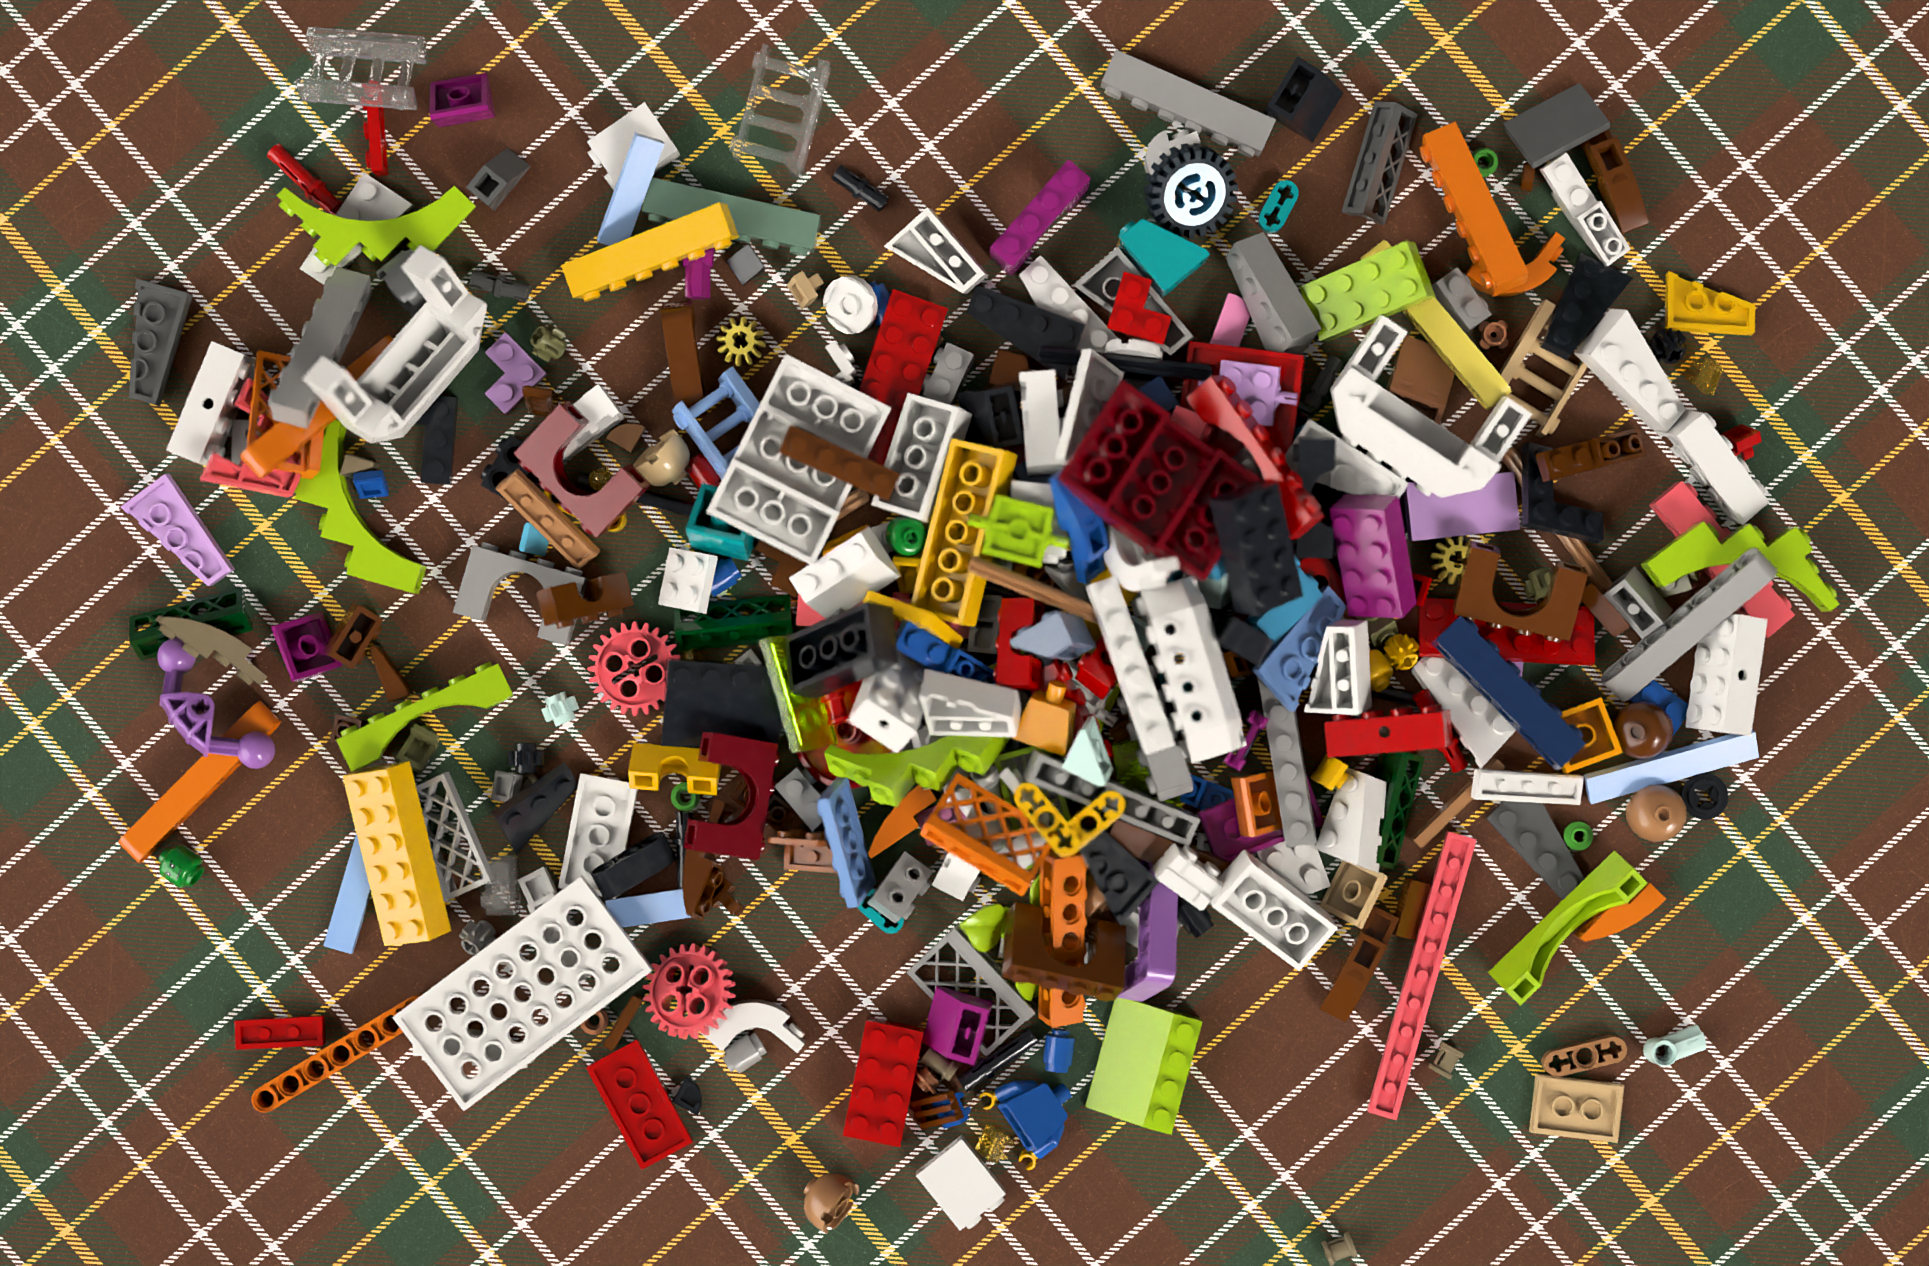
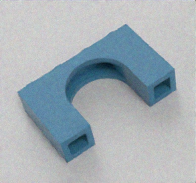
M1222 555L1207 577L1208 579L1220 580L1226 574ZM1296 557L1295 560L1303 596L1261 615H1250L1245 620L1248 625L1274 640V645L1323 596L1317 588L1319 586L1318 582L1310 574H1305L1300 569L1299 565L1301 563Z

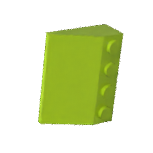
M1116 998L1113 1002L1085 1107L1144 1128L1172 1135L1203 1022L1201 1018L1146 1002Z

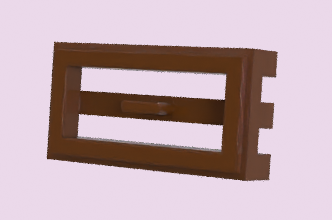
M637 992L631 996L604 1041V1047L611 1051L616 1048L644 1001L642 999L644 996Z
M953 1090L917 1098L910 1102L912 1108L917 1107L918 1109L914 1113L916 1118H921L923 1121L919 1123L921 1129L955 1122L964 1117ZM947 1099L950 1101V1104L928 1109L925 1107V1104ZM951 1110L954 1111V1113L948 1115H943L935 1118L929 1117V1115H934Z

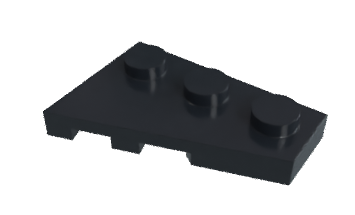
M564 762L491 812L516 854L578 788L571 770Z
M1095 823L1087 832L1095 830L1097 824ZM1102 831L1079 850L1115 920L1120 926L1160 882L1105 831Z

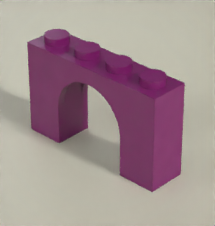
M1068 159L990 247V259L1012 277L1029 258L1032 248L1051 224L1065 210L1069 212L1088 191L1091 178Z

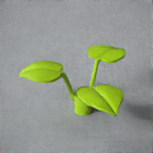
M1040 875L1033 882L1029 894L1031 904L1040 907ZM995 903L985 905L959 924L976 950L987 952L998 943L1000 937L1005 938L1006 914L1010 908L1006 906L1003 908V906ZM1015 982L1019 994L1025 1000L1032 1001L1033 998L1038 996L1039 985Z

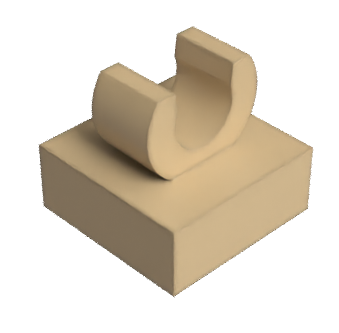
M801 271L794 275L786 286L801 309H804L817 298L818 294L816 291L820 289L824 282L818 273L807 278L804 272Z

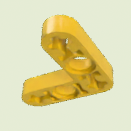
M867 591L863 602L871 601L893 607L894 620L899 622L902 619L907 620L951 647L960 648L964 638L934 614L884 595Z
M1023 783L1015 789L1014 800L1018 809L1053 851L1061 857L1074 855L1120 818L1125 810L1123 796L1116 791H1107L1069 822H1066L1034 784ZM1023 791L1028 794L1034 792L1033 801L1039 806L1043 802L1045 805L1039 807L1031 815L1029 812L1033 811V807L1028 801L1021 802V793ZM1107 799L1112 802L1115 800L1119 801L1117 804L1118 811L1114 812L1110 809L1104 814V818L1107 819L1105 822H1102L1100 815L1093 810L1098 807L1099 812L1104 810ZM1044 812H1049L1055 817L1054 824L1049 828H1044L1038 823V817ZM1086 816H1091L1097 821L1096 829L1091 832H1086L1080 827V821ZM1062 825L1064 828L1060 829V834L1065 839L1072 838V848L1062 847L1060 849L1058 847L1060 845L1058 836L1054 834L1050 838L1048 835L1055 832Z

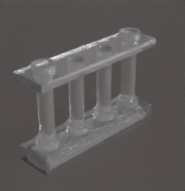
M308 27L306 38L310 53L315 56L310 78L296 77L295 83L300 101L395 108L397 110H417L418 105L414 87H409L414 63L426 64L428 53L424 36ZM327 56L344 57L339 81L322 80ZM356 59L373 60L368 83L351 82ZM385 61L402 62L397 86L380 84Z
M763 44L761 52L756 51L752 68L756 69L740 130L738 136L733 135L729 152L733 153L734 161L739 163L743 153L786 164L785 167L789 168L791 177L802 179L832 69L831 62L819 59L817 67L807 68L770 58L769 45ZM769 69L807 79L808 83L812 84L810 94L800 96L761 85L765 70ZM758 97L801 108V111L805 112L802 123L792 124L755 114L754 110ZM750 125L792 135L793 139L797 140L795 150L785 152L746 141Z

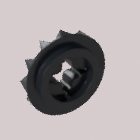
M1701 773L1691 777L1684 783L1683 790L1680 793L1689 815L1701 820H1709L1719 816L1728 803V791L1724 782L1717 776L1708 773ZM1695 789L1700 791L1709 789L1708 797L1714 803L1703 801L1701 804H1698L1700 797Z

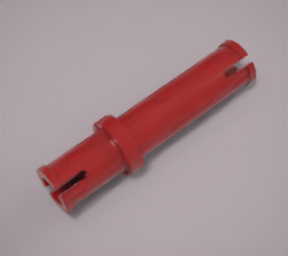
M280 143L274 145L269 150L267 157L305 192V196L309 200L315 201L328 214L334 215L338 212L343 203L329 192L325 187L326 184L321 179L317 180Z
M1423 689L1412 697L1419 710L1420 707L1427 705H1437L1429 689ZM1453 735V745L1446 748H1437L1439 752L1444 754L1453 773L1465 769L1469 764L1457 744L1459 739L1456 735Z

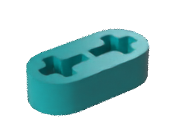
M1282 180L1271 191L1258 217V225L1263 232L1268 234L1276 233L1284 225L1299 195L1298 188L1292 181ZM1287 187L1290 189L1289 195L1292 196V199L1287 198L1281 206L1277 203L1281 196L1277 191L1278 189L1283 191ZM1275 208L1279 210L1275 219L1279 224H1273L1269 227L1266 225L1267 219L1264 218V215L1270 216Z
M872 888L867 896L874 893L876 889ZM864 900L857 907L885 933H897L904 924V918L901 917L897 921L898 925L896 927L894 925L886 927L884 925L885 917L870 905L865 908L862 905Z

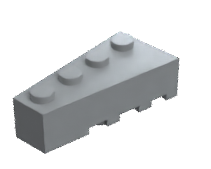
M1264 232L1235 242L1226 259L1265 350L1302 355L1321 330L1320 325Z
M1116 247L1073 286L1106 310L1112 312L1123 272L1143 276L1123 252ZM1150 287L1144 308L1172 316L1164 345L1158 344V346L1173 356L1194 337L1156 291Z
M1149 666L1148 668L1156 688V673L1154 667ZM1120 686L1121 697L1117 698L1118 706L1122 715H1128L1130 723L1126 724L1131 741L1137 740L1140 750L1136 751V755L1141 768L1146 766L1149 776L1145 777L1150 794L1156 793L1158 801L1161 802L1193 791V782L1181 746L1175 742L1177 737L1171 718L1168 717L1166 719L1175 745L1145 756ZM1158 690L1157 694L1160 699L1164 714H1166L1167 710L1164 703L1165 699L1163 697L1162 691Z

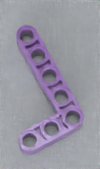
M1141 860V864L1154 875L1152 870L1154 864ZM1159 882L1139 905L1138 959L1125 967L1124 989L1117 998L1143 1002L1169 987L1174 981L1176 973L1178 894L1162 882Z

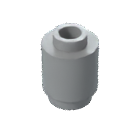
M756 1033L750 1036L747 1034L725 1048L726 1055L722 1059L731 1072L736 1070L740 1074L762 1060V1055L766 1054L767 1050Z

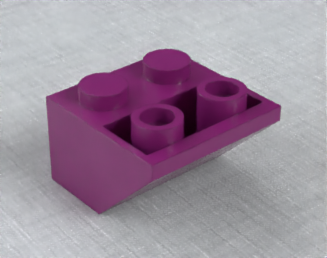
M936 986L922 1042L947 1058L974 1065L979 1056L993 1001Z

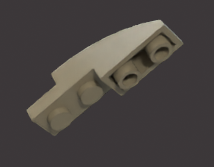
M159 615L155 619V621L161 624L158 630L171 640L175 637L185 643L182 649L195 659L198 655L207 659L214 651L215 654L212 657L226 668L229 664L238 670L236 676L249 686L252 682L261 686L268 677L245 659L252 649L232 635L213 626L186 618Z

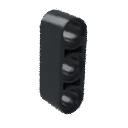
M657 832L599 865L590 874L603 899L609 900L669 866L677 857L664 832Z

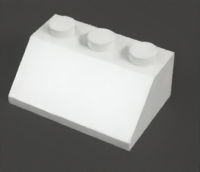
M869 526L816 560L814 566H807L789 579L804 602L825 619H828L840 608L848 610L864 600L867 591L876 593L901 577V574Z

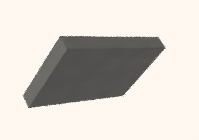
M1580 83L1503 123V129L1533 169L1610 128V121Z

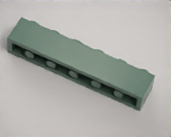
M653 177L651 179L642 208L644 215L649 216L648 221L665 224L666 220L673 221L720 202L728 204L739 237L733 240L742 243H750L751 239L761 241V246L778 250L779 246L790 248V253L800 256H807V252H815L822 221L821 215Z

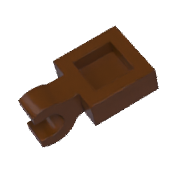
M724 874L720 886L716 888L712 897V907L717 909L722 904L732 915L734 914L736 917H739L746 908L731 895L736 887Z

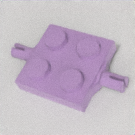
M1221 360L1219 376L1225 375V377L1233 381L1237 394L1250 405L1253 410L1252 415L1259 424L1266 426L1274 425L1275 411L1279 403L1297 405L1298 400L1295 399L1298 398V393L1281 391L1279 383L1281 367ZM1199 380L1198 386H1200L1205 381Z

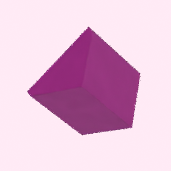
M487 72L430 83L429 115L438 128L495 118Z
M323 612L271 627L292 682H302L343 666L341 662L323 651L332 637Z

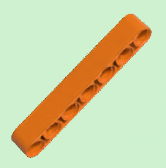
M391 335L385 336L344 369L355 382L392 342L393 338ZM321 400L307 429L278 422L252 443L240 455V458L262 479L337 418Z
M258 701L222 737L241 739L245 734L253 731H260L270 736L282 721L262 701ZM209 753L208 757L202 756L120 838L118 843L138 863L143 862L242 762L236 756Z
M424 993L413 995L257 1088L253 1092L251 1099L253 1107L262 1113L270 1112L403 1033L400 1027L398 1030H394L388 1026L387 1019L389 1015H396ZM364 1030L374 1034L375 1041L373 1045L363 1041L362 1034ZM339 1045H343L349 1050V1058L347 1060L338 1056L337 1049ZM314 1060L320 1061L323 1064V1074H317L313 1071L312 1064ZM289 1075L298 1079V1089L289 1087L287 1083ZM264 1090L273 1094V1104H267L263 1100L262 1093Z

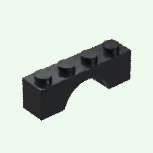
M1299 437L1298 444H1293L1292 462H1298L1297 474L1301 477L1303 481L1302 486L1309 495H1311L1315 482L1322 475L1335 470V438ZM1320 520L1300 538L1291 539L1296 558H1332V526Z

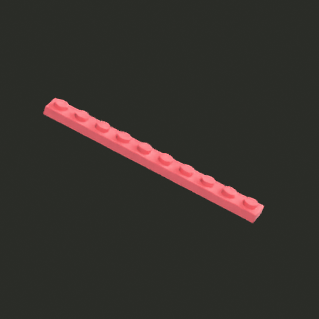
M1446 831L1367 1108L1369 1113L1397 1120L1477 839Z

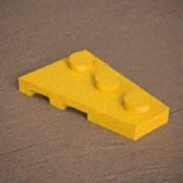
M1670 271L1667 272L1665 328H1671L1673 331L1749 336L1755 333V304L1725 292L1718 293L1703 287L1704 284L1696 281L1690 282L1678 277V274Z

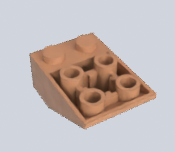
M1405 335L1385 390L1437 424H1440L1455 373L1429 343Z

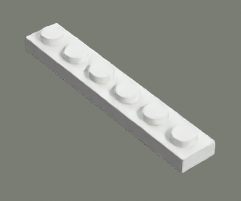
M1116 576L1087 585V593L1145 756L1174 746L1175 742Z

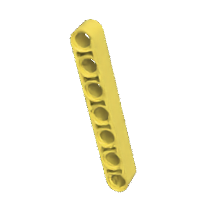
M1383 240L1360 259H1365L1392 246L1386 240ZM1435 297L1402 311L1486 410H1490L1495 406L1503 395L1507 396L1512 392L1504 378Z

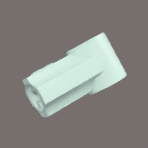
M1692 1025L1660 1038H1650L1644 1044L1643 1053L1645 1058L1654 1064L1664 1067L1670 1066L1678 1059L1705 1050L1706 1040L1699 1026ZM1663 1044L1665 1054L1662 1058L1657 1059L1656 1049Z

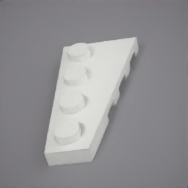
M364 172L335 216L365 221L395 219L401 217L405 212L408 213L414 205ZM360 242L337 267L346 269L362 252L361 249L364 245ZM314 247L300 269L324 285L327 277H332L336 267L332 263L328 267L324 265L314 255L318 251Z
M1041 255L1019 274L1035 306L1086 324L1077 350L1093 349L1096 352L1105 353V344L1110 340L1118 339ZM1071 366L1072 373L1075 377L1077 372V366Z
M1311 419L1307 421L1293 444H1298L1299 437H1332L1336 439L1335 470L1325 473L1316 481L1353 495H1398L1400 498L1409 484ZM1292 444L1285 454V462L1292 471L1298 473V462H1292Z
M1423 657L1412 668V674L1423 689L1430 690L1436 704H1442V710L1450 709L1452 726L1459 734V739L1465 748H1469L1476 758L1475 762L1481 769L1516 730L1444 658Z

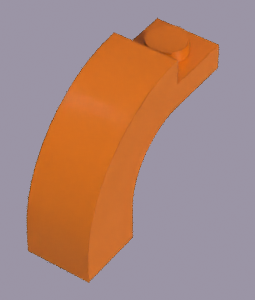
M1557 232L1552 234L1534 259L1525 265L1529 272L1527 282L1496 296L1520 295L1535 289L1548 280L1557 270L1556 267L1549 263V260L1553 263L1557 260L1564 250L1560 245L1566 238ZM1478 263L1472 264L1465 273L1470 279L1471 286L1484 293L1493 295L1490 288L1485 289L1481 282V269Z

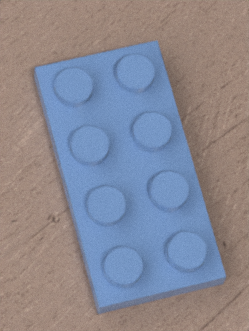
M836 777L818 799L817 811L819 816L823 818L825 825V840L830 844L833 854L832 865L834 870L838 872L840 894L845 898L847 908L859 907L876 884V878L868 855L849 780L845 777Z

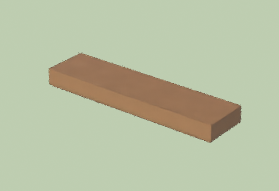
M519 468L497 485L496 490L577 570L581 569L599 554L600 549Z
M1492 758L1482 769L1504 770L1505 766L1498 759ZM1473 777L1409 838L1417 847L1423 848L1474 799L1471 798Z

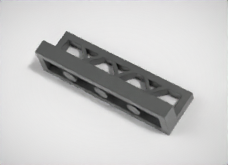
M1374 102L1342 208L1343 213L1349 216L1365 217L1376 224L1385 225L1418 114L1397 102ZM1402 115L1406 119L1403 129L1400 131L1398 123ZM1395 143L1396 153L1395 156L1391 158V146ZM1386 171L1388 179L1386 185L1383 186L1382 176ZM1376 199H1378L1380 204L1377 214L1372 212Z

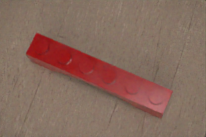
M1225 375L1210 376L1186 398L1202 422L1216 425L1230 432L1246 446L1259 465L1265 481L1278 482L1291 539L1300 538L1324 517L1319 510L1320 505L1317 500L1304 489L1301 477L1290 469L1285 462L1286 457L1284 453L1273 445L1269 439V432L1256 421L1252 415V408L1237 394L1236 386L1231 379L1225 377Z

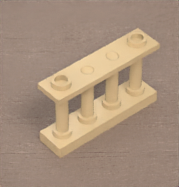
M1547 299L1540 303L1498 372L1507 384L1510 383L1512 378L1516 380L1520 378L1556 400L1546 415L1511 393L1506 396L1532 413L1530 419L1541 425L1535 434L1540 438L1546 436L1547 433L1551 435L1560 423V419L1557 416L1587 368L1581 360L1578 365H1575L1569 360H1565L1540 347L1541 340L1537 336L1542 328L1548 329L1554 315L1552 312L1556 307L1555 304ZM1585 337L1578 346H1580L1587 337ZM1527 353L1530 355L1534 353L1571 375L1563 390L1525 368V364L1522 361Z

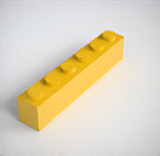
M719 202L564 263L561 267L572 297L581 298L584 302L599 298L601 296L600 291L609 288L610 292L626 287V281L635 278L636 281L648 279L653 276L652 271L662 268L663 271L679 266L678 261L687 257L689 261L699 259L705 256V250L715 247V250L727 248L732 245L731 240L738 238L739 235L728 204Z

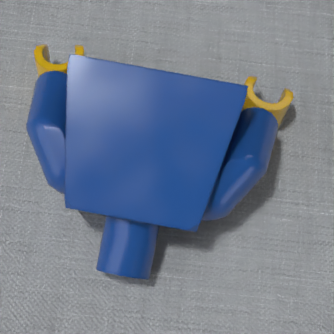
M1019 1080L995 1089V1092L986 1090L979 1095L978 1098L987 1095L992 1100L991 1104L983 1107L986 1110L991 1109L997 1100L1001 1102L997 1107L1026 1148L1020 1153L1019 1162L1025 1157L1032 1159V1162L1027 1164L1026 1170H1032L1036 1165L1037 1158L1042 1159L1059 1145L1065 1129L1064 1121L1068 1118L1062 1104L1071 1098V1093L1064 1084L1061 1083L1051 1090L1046 1083L1037 1084L1033 1080Z

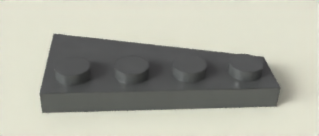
M136 279L135 289L138 290L137 303H134L136 328L132 335V344L135 346L134 359L131 360L129 397L160 406L193 295Z
M1501 801L1484 817L1561 900L1569 895L1585 879L1543 803Z

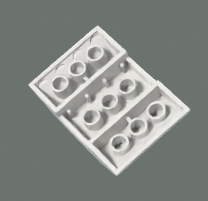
M785 354L706 512L814 566L852 485L778 453L789 425L867 458L891 407Z

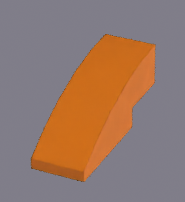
M918 784L906 794L897 808L894 807L872 842L868 852L870 858H873L920 826L914 815L937 801V797L931 789L923 790V787Z
M1647 882L1627 904L1615 906L1594 915L1580 928L1575 936L1579 940L1586 942L1620 932L1648 916L1666 898L1651 883Z

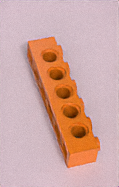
M1051 849L1040 866V907H1043L1042 941L1047 952L1058 962L1065 963L1068 966L1084 965V956L1086 955V944L1084 942V933L1087 926L1085 915V900L1087 899L1085 872L1088 867L1079 851L1070 857H1061ZM1039 985L1038 1018L1052 1028L1083 1022V1011L1086 1007L1083 994L1072 995L1068 991L1044 989Z

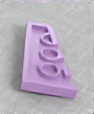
M164 474L121 506L127 514H131L139 521V525L156 536L168 551H172L177 555L181 562L207 586H213L235 570L170 474Z

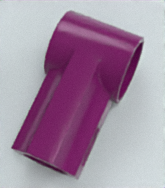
M714 247L705 250L706 255L692 261H689L688 257L683 259V266L685 267V298L695 300L711 299V268L714 266Z

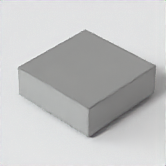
M496 770L491 799L506 802L517 795L521 789L523 775Z

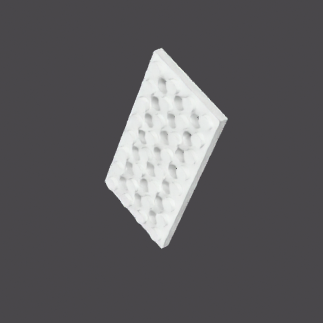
M581 875L392 1018L462 1110L465 1111L651 972L653 968L583 875ZM571 909H578L583 913L584 920L581 924L574 925L568 920V912ZM552 926L559 930L560 939L557 942H549L545 938L544 931L547 927ZM591 932L597 933L602 940L600 947H589L585 941L586 935ZM530 944L535 947L537 954L534 959L527 960L521 955V947L523 945ZM566 950L574 951L578 956L577 964L573 966L566 965L562 960L563 952ZM607 956L616 957L619 961V969L614 972L606 970L603 965L604 958ZM501 962L511 964L513 968L512 976L502 977L497 971L498 964ZM542 968L551 969L554 973L553 982H542L539 979V970ZM581 975H593L596 980L595 987L592 989L583 988L580 984ZM482 979L489 984L488 994L480 995L474 990L476 980ZM524 985L530 989L531 997L529 1000L521 1001L516 997L515 989L517 986ZM561 991L568 992L572 996V1004L567 1007L559 1005L556 1000L557 993ZM454 997L462 998L466 1003L465 1011L455 1012L450 1005L451 999ZM493 1004H504L507 1008L506 1017H495L492 1013ZM536 1009L545 1010L549 1016L548 1022L545 1024L536 1023L533 1019V1012ZM438 1015L442 1019L441 1029H431L427 1024L428 1016ZM476 1020L482 1023L484 1027L482 1035L474 1036L469 1032L468 1025L471 1021ZM518 1026L524 1030L525 1039L523 1041L516 1042L511 1039L509 1032L512 1027ZM454 1038L460 1043V1051L458 1053H450L446 1050L445 1041L447 1039ZM490 1044L498 1045L502 1051L501 1057L498 1059L488 1057L486 1053L487 1046ZM465 1062H473L477 1065L478 1074L476 1076L469 1077L463 1072V1064Z

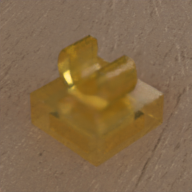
M1709 358L1705 359L1704 364L1701 361H1693L1692 365L1694 368L1700 369V373L1695 377L1687 375L1686 379L1691 384L1696 385L1702 393L1713 396L1724 369L1716 360Z
M987 1123L975 1150L986 1159L998 1163L999 1159L1006 1160L1008 1157L1003 1153L1006 1144L1013 1146L1015 1142L998 1127Z

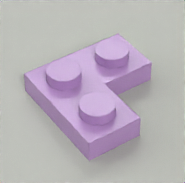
M506 332L485 352L505 374L484 394L505 415L524 399L522 393L523 386L536 387L548 375Z

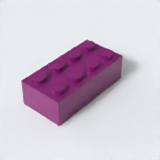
M1344 494L1329 510L1349 616L1403 618L1417 601L1398 495Z

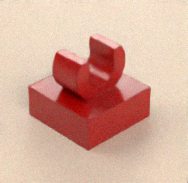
M1743 424L1720 434L1724 435L1733 445L1731 451L1735 456L1741 454L1743 461L1754 457L1752 446L1762 442L1760 431Z

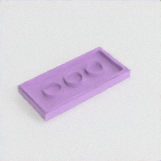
M1514 472L1496 473L1480 490L1441 498L1434 493H1431L1430 496L1425 495L1415 488L1417 482H1408L1409 484L1403 492L1408 541L1520 530Z

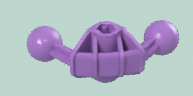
M174 638L173 640L165 641L158 650L157 660L159 666L165 671L163 692L160 695L159 705L166 712L169 718L168 722L174 725L177 731L185 738V742L201 752L203 757H208V753L236 756L249 768L259 769L267 766L275 755V744L267 734L253 731L245 734L241 739L211 736L214 713L213 700L205 694L181 693L183 674L193 667L196 659L182 649L185 643L180 639Z

